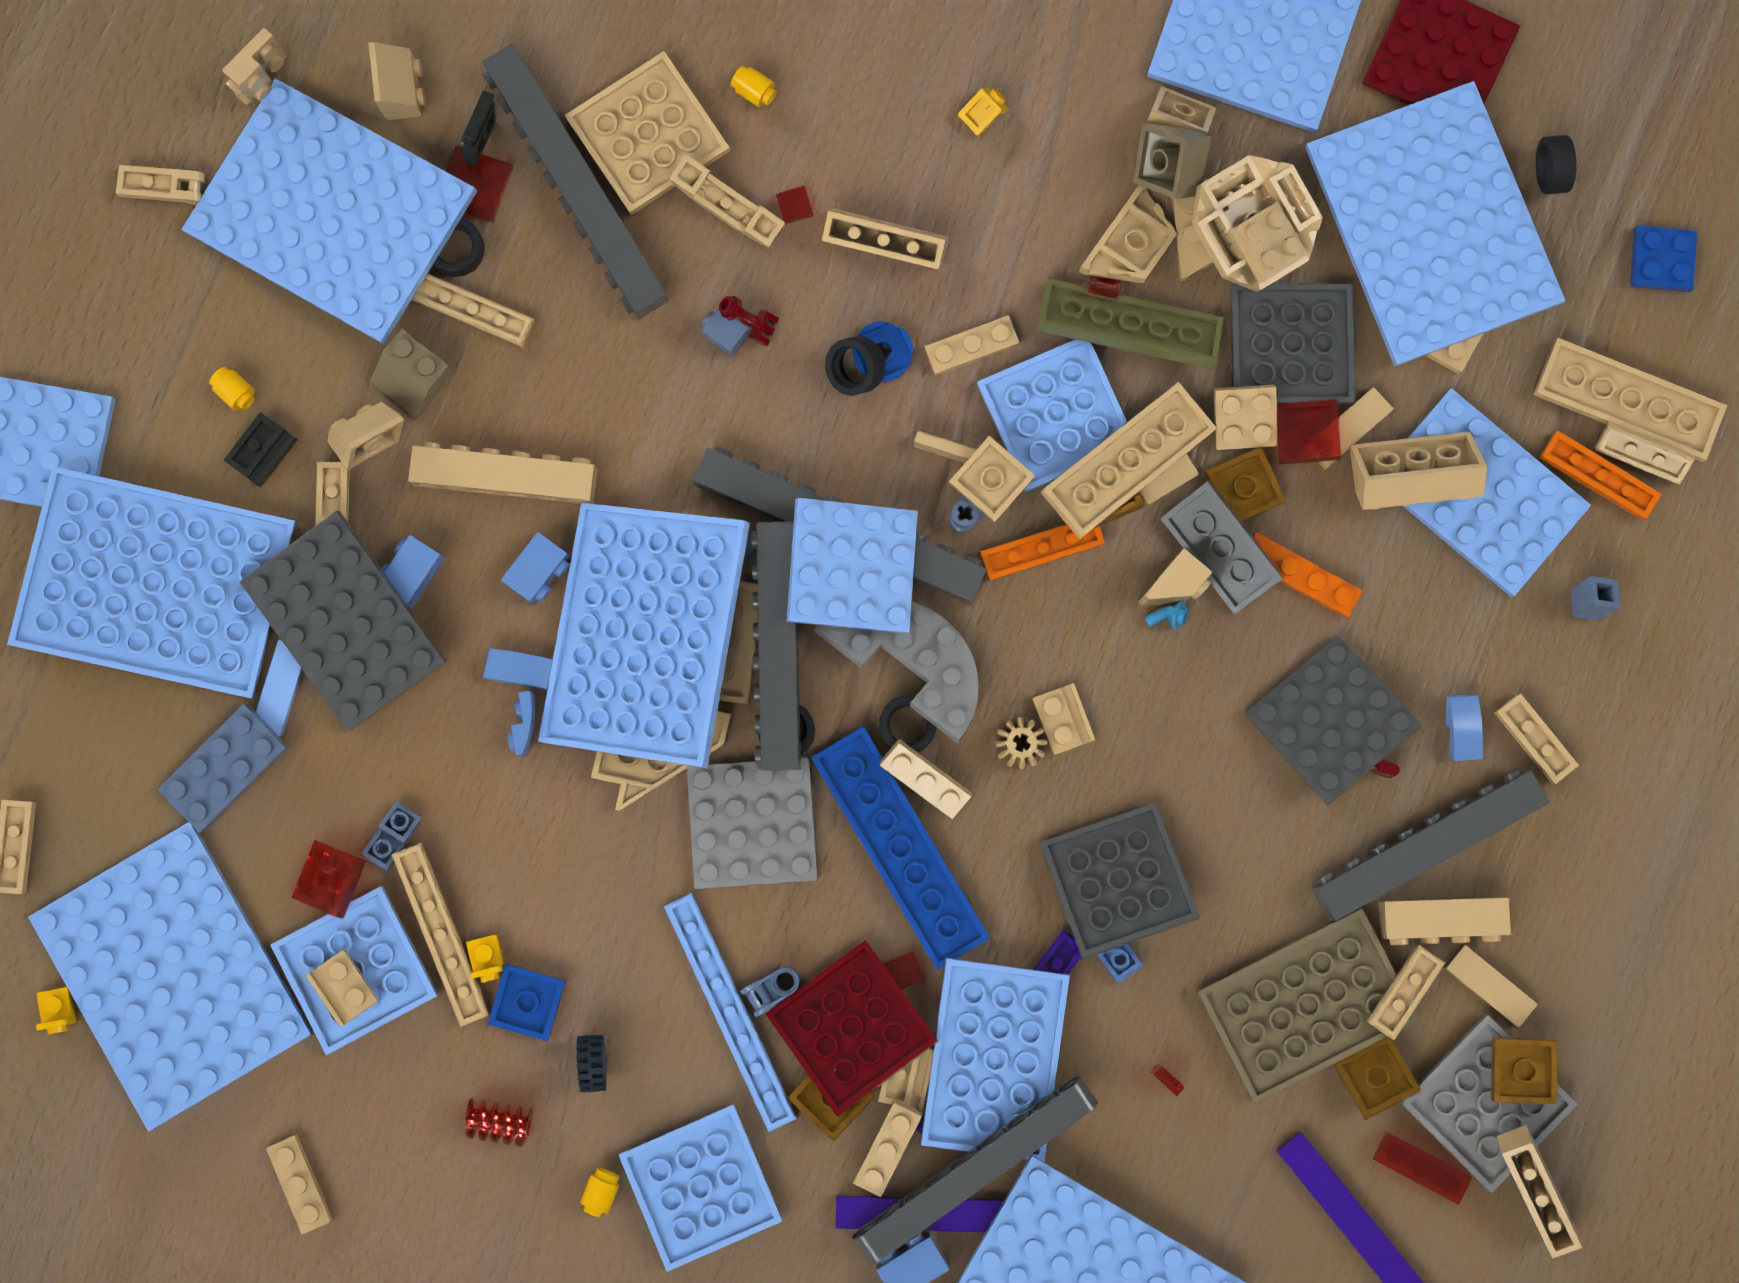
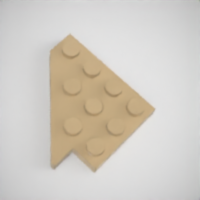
M717 711L710 754L725 745L731 714ZM597 751L591 778L621 784L615 810L622 811L690 766Z

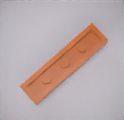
M1558 430L1553 433L1539 456L1543 461L1642 521L1648 518L1662 495Z
M1066 524L980 551L984 568L987 569L986 574L990 582L1103 546L1105 541L1100 526L1092 529L1079 540Z
M1258 532L1253 535L1284 575V578L1280 580L1281 583L1346 619L1349 618L1363 590Z

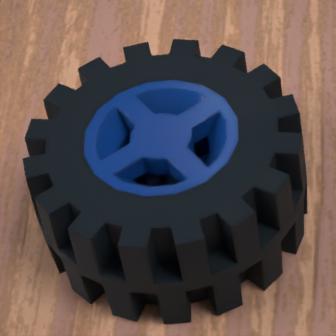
M603 1034L578 1036L576 1058L580 1092L606 1091V1053Z

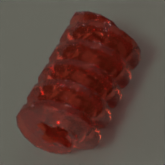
M470 1098L465 1114L464 1127L466 1136L473 1139L478 1132L479 1140L485 1141L490 1134L493 1143H497L502 1137L506 1145H510L515 1138L516 1146L522 1147L531 1130L533 1109H530L527 1116H523L522 1106H519L515 1114H511L510 1104H506L504 1110L499 1112L498 1103L494 1102L491 1109L487 1110L485 1100H482L479 1107L475 1108L474 1099Z

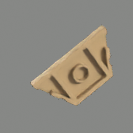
M1171 197L1174 229L1177 232L1175 241L1180 282L1189 279L1191 275L1213 264L1211 257L1192 226L1195 197L1181 199Z
M1138 185L1080 267V273L1142 284L1146 281L1177 236V232L1172 224L1165 219L1164 211L1159 203L1155 204L1147 191L1148 188Z

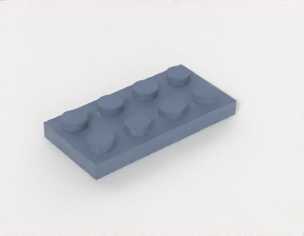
M243 704L157 790L198 833H204L289 747L249 704Z

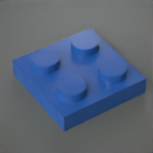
M1637 225L1633 231L1630 287L1691 292L1694 290L1697 231Z
M505 964L488 1025L549 1041L566 980L511 964Z

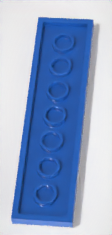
M864 726L812 756V761L935 968L938 970L945 966L946 958L957 959L990 939L895 778L880 766L882 756Z

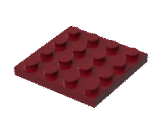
M1401 0L1361 84L1406 105H1411L1474 81L1482 102L1485 104L1521 25L1466 0Z
M866 940L766 1013L768 1019L837 1116L847 1111L939 1042Z

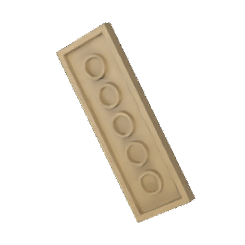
M1560 338L1555 339L1533 394L1604 424H1608L1609 421L1690 453L1699 462L1707 460L1727 408L1726 404Z
M1178 382L1045 487L1041 494L1080 540L1212 434L1217 427Z

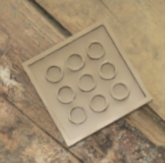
M665 51L564 115L630 215H633L676 187L668 179L685 154L704 167H707L730 152V147Z

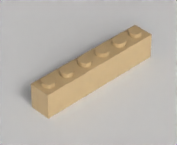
M422 442V446H412L408 482L415 487L594 504L598 469L594 464H590L591 460L585 458H572V462L560 461L561 457L556 455L544 454L542 459L530 458L529 453L513 451L512 456L500 455V450L483 448L482 453L471 452L470 447L462 445H452V449H442L440 444Z

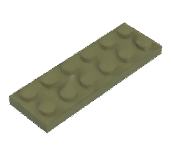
M1047 278L1036 331L1214 370L1218 359L1224 317Z

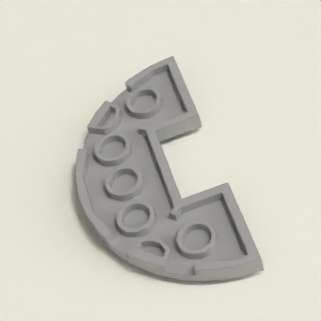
M911 602L910 629L907 634L822 625L815 627L816 634L861 669L882 647L927 682L911 701L910 707L957 744L960 742L969 728L975 713L979 689L978 674L975 661L967 643L946 619L923 605Z

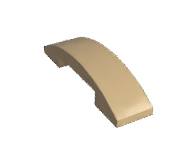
M687 154L683 156L668 179L710 213L767 248L770 247L785 224L783 220L761 205L760 207L756 206L711 175L709 169Z

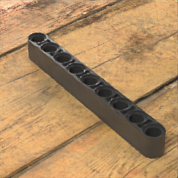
M1080 1076L1070 1079L865 1224L853 1235V1241L871 1265L878 1263L1083 1118L1097 1106L1098 1101Z

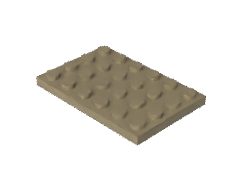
M1359 908L1341 919L1311 932L1196 992L1252 1103L1256 1104L1388 1037L1366 1021L1397 975L1362 908ZM1415 1010L1403 1028L1420 1020Z

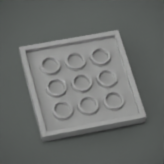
M801 758V770L763 771L761 770V764H756V761L708 765V768L695 766L687 768L695 889L818 880L809 758Z
M1484 1014L1418 1082L1421 1092L1400 1102V1104L1488 1192L1493 1193L1511 1174L1502 1155L1497 1136L1527 1125L1536 1146H1538L1578 1104L1558 1084L1557 1104L1491 1101L1492 1038L1511 1037L1489 1015Z

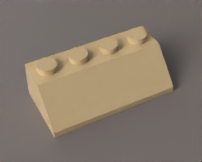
M1471 432L1350 445L1355 492L1363 510L1482 497L1485 494L1487 464Z

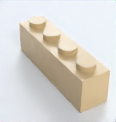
M833 208L828 211L822 241L939 270L943 264L949 237Z
M1509 898L1378 901L1380 938L1389 939L1390 945L1409 944L1408 938H1420L1421 944L1440 943L1439 937H1451V943L1470 942V936H1482V942L1501 941V935H1511Z
M1527 1125L1498 1135L1497 1139L1502 1155L1552 1259L1581 1249L1582 1245L1574 1223Z

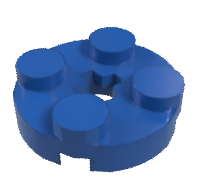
M878 321L867 325L858 334V336L871 339L878 346L883 345L884 348L891 349V352L888 353V358L885 359V374L881 383H888L899 379L911 366L913 345L909 335L901 327L889 324V322ZM853 348L855 366L866 377V359L860 351Z

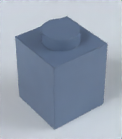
M719 308L715 313L713 311L709 312L701 324L703 326L701 330L703 337L730 358L736 354L750 334L749 328L737 319L729 321L722 317Z
M1590 576L1570 589L1574 618L1601 621L1620 609L1618 580Z

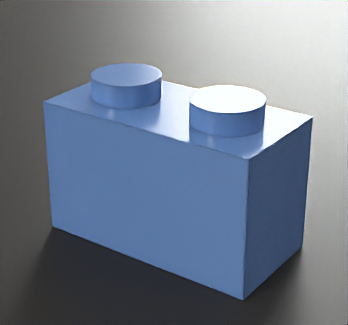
M537 532L502 577L501 581L534 605L537 601L542 602L551 591L549 585L555 577L561 578L570 566L568 560L571 557L541 533Z
M409 535L407 539H402L394 550L396 556L390 565L385 564L382 570L408 607L413 608L446 558Z
M920 1232L906 1242V1247L898 1252H892L876 1265V1271L884 1283H929L950 1270L948 1262L929 1232L925 1235H922Z

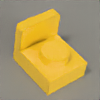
M981 88L957 115L977 136H981L1000 114H1005L1009 108L1004 104L1006 102L1005 97L995 88L992 90L990 88Z
M498 934L466 942L473 970L470 973L471 978L480 977L481 983L498 979V972L504 971L505 967Z
M67 987L37 993L41 1024H36L37 1031L47 1029L48 1035L65 1032L67 1031L66 1025L77 1023L74 1000Z

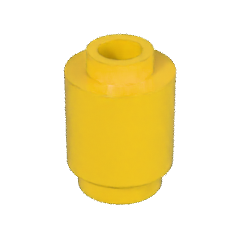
M742 65L736 71L731 81V86L735 88V93L758 108H761L764 104L766 106L770 105L777 93V90L774 89L775 82L752 67L747 68Z
M226 366L221 367L209 380L212 391L233 411L245 410L255 400V389L234 369H228Z
M597 1167L595 1174L591 1173L580 1203L585 1206L583 1211L595 1217H601L602 1213L609 1214L620 1187L618 1183L620 1176L610 1170Z

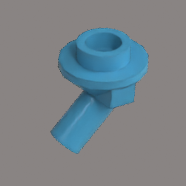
M1179 601L1172 606L1162 607L1146 615L1145 620L1149 627H1152L1167 619L1172 629L1177 630L1180 625L1184 626L1186 624L1189 609L1186 608L1185 601Z

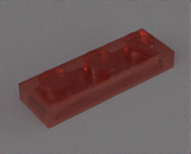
M1387 1131L1373 1157V1160L1458 1205L1472 1179V1176Z

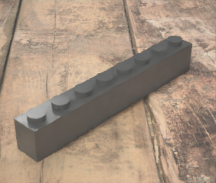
M793 521L757 522V531L751 532L752 549H757V561H752V578L757 580L758 592H753L752 594L753 610H758V622L753 623L754 641H759V653H754L753 658L754 672H759V684L754 685L755 703H760V715H755V733H760L761 746H756L755 760L756 764H761V770L763 771L801 770L798 623L786 622Z
M1518 768L1503 776L1505 782L1495 787L1491 783L1476 791L1478 797L1470 801L1467 798H1463L1450 805L1452 811L1441 816L1440 812L1423 820L1425 826L1415 831L1411 827L1396 835L1398 841L1389 846L1387 842H1383L1370 849L1372 855L1361 860L1358 856L1343 864L1345 870L1334 875L1333 871L1316 879L1318 885L1311 889L1328 920L1337 921L1549 804L1550 801L1532 770L1521 772Z

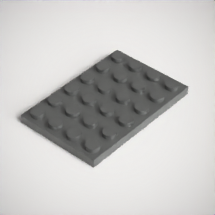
M340 511L334 512L240 581V584L347 732L447 662L444 655Z

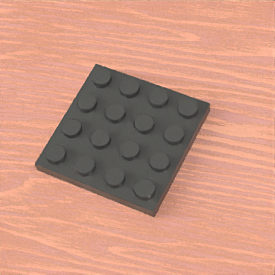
M1238 284L1231 285L1232 387L1274 384L1276 386L1277 405H1353L1355 403L1352 284H1270L1258 292Z
M1339 636L1245 712L1248 720L1327 806L1422 727V724Z
M1156 802L1040 842L1043 856L1082 960L1200 918Z

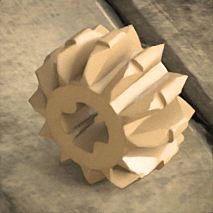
M1018 717L1017 728L1015 729L1013 723L1008 720L1005 725L1010 733L999 729L997 732L1000 737L1005 738V741H996L995 747H1005L1006 749L998 754L999 759L1009 754L1011 757L1007 762L1008 767H1012L1015 760L1018 759V767L1020 770H1023L1025 768V758L1032 767L1035 766L1037 763L1032 754L1043 758L1045 755L1042 750L1037 749V746H1046L1047 740H1037L1036 738L1044 732L1043 728L1033 733L1031 729L1035 725V721L1030 720L1027 727L1024 728L1023 718ZM1022 735L1026 737L1025 743L1029 747L1027 750L1025 748L1021 749L1020 752L1015 749L1017 744L1013 742L1015 736L1019 739Z

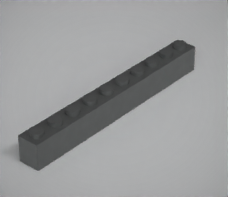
M514 44L482 61L486 72L482 74L491 90L494 88L498 89L501 97L497 100L506 115L512 112L517 120L513 123L515 130L521 139L528 138L532 145L528 148V151L536 164L542 162L547 171L543 175L551 189L557 187L561 192L562 196L558 200L567 214L573 212L578 221L573 224L581 238H589L593 245L589 248V251L597 264L601 262L605 264L608 272L604 273L613 289L619 287L623 297L619 300L628 314L634 312L639 320L668 303L669 300L666 292Z
M716 447L715 450L707 448L693 479L695 486L778 522H794L795 499L797 498L844 503L842 500L831 495H827L826 499L815 494L816 489L806 484L799 483V486L788 483L789 478L776 471H772L771 474L765 473L760 470L761 466L751 460L744 459L743 463L732 458L733 453L720 447ZM916 533L913 581L972 605L987 570L982 567L983 562L968 555L963 559L954 555L955 550L941 543L937 547L926 542L927 537Z

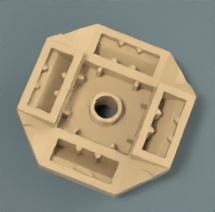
M1248 155L1196 186L1192 226L1223 279L1258 292L1309 261L1316 234L1323 217L1293 164L1278 163L1266 158ZM1278 201L1308 254L1268 280L1259 283L1230 230Z

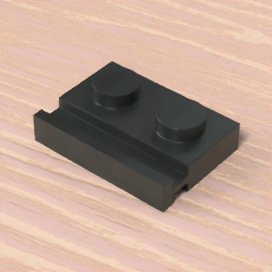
M482 91L462 136L460 149L464 151L465 164L477 166L496 123L495 103L492 102L494 99L493 93Z
M260 412L224 458V461L256 485L262 487L298 439Z

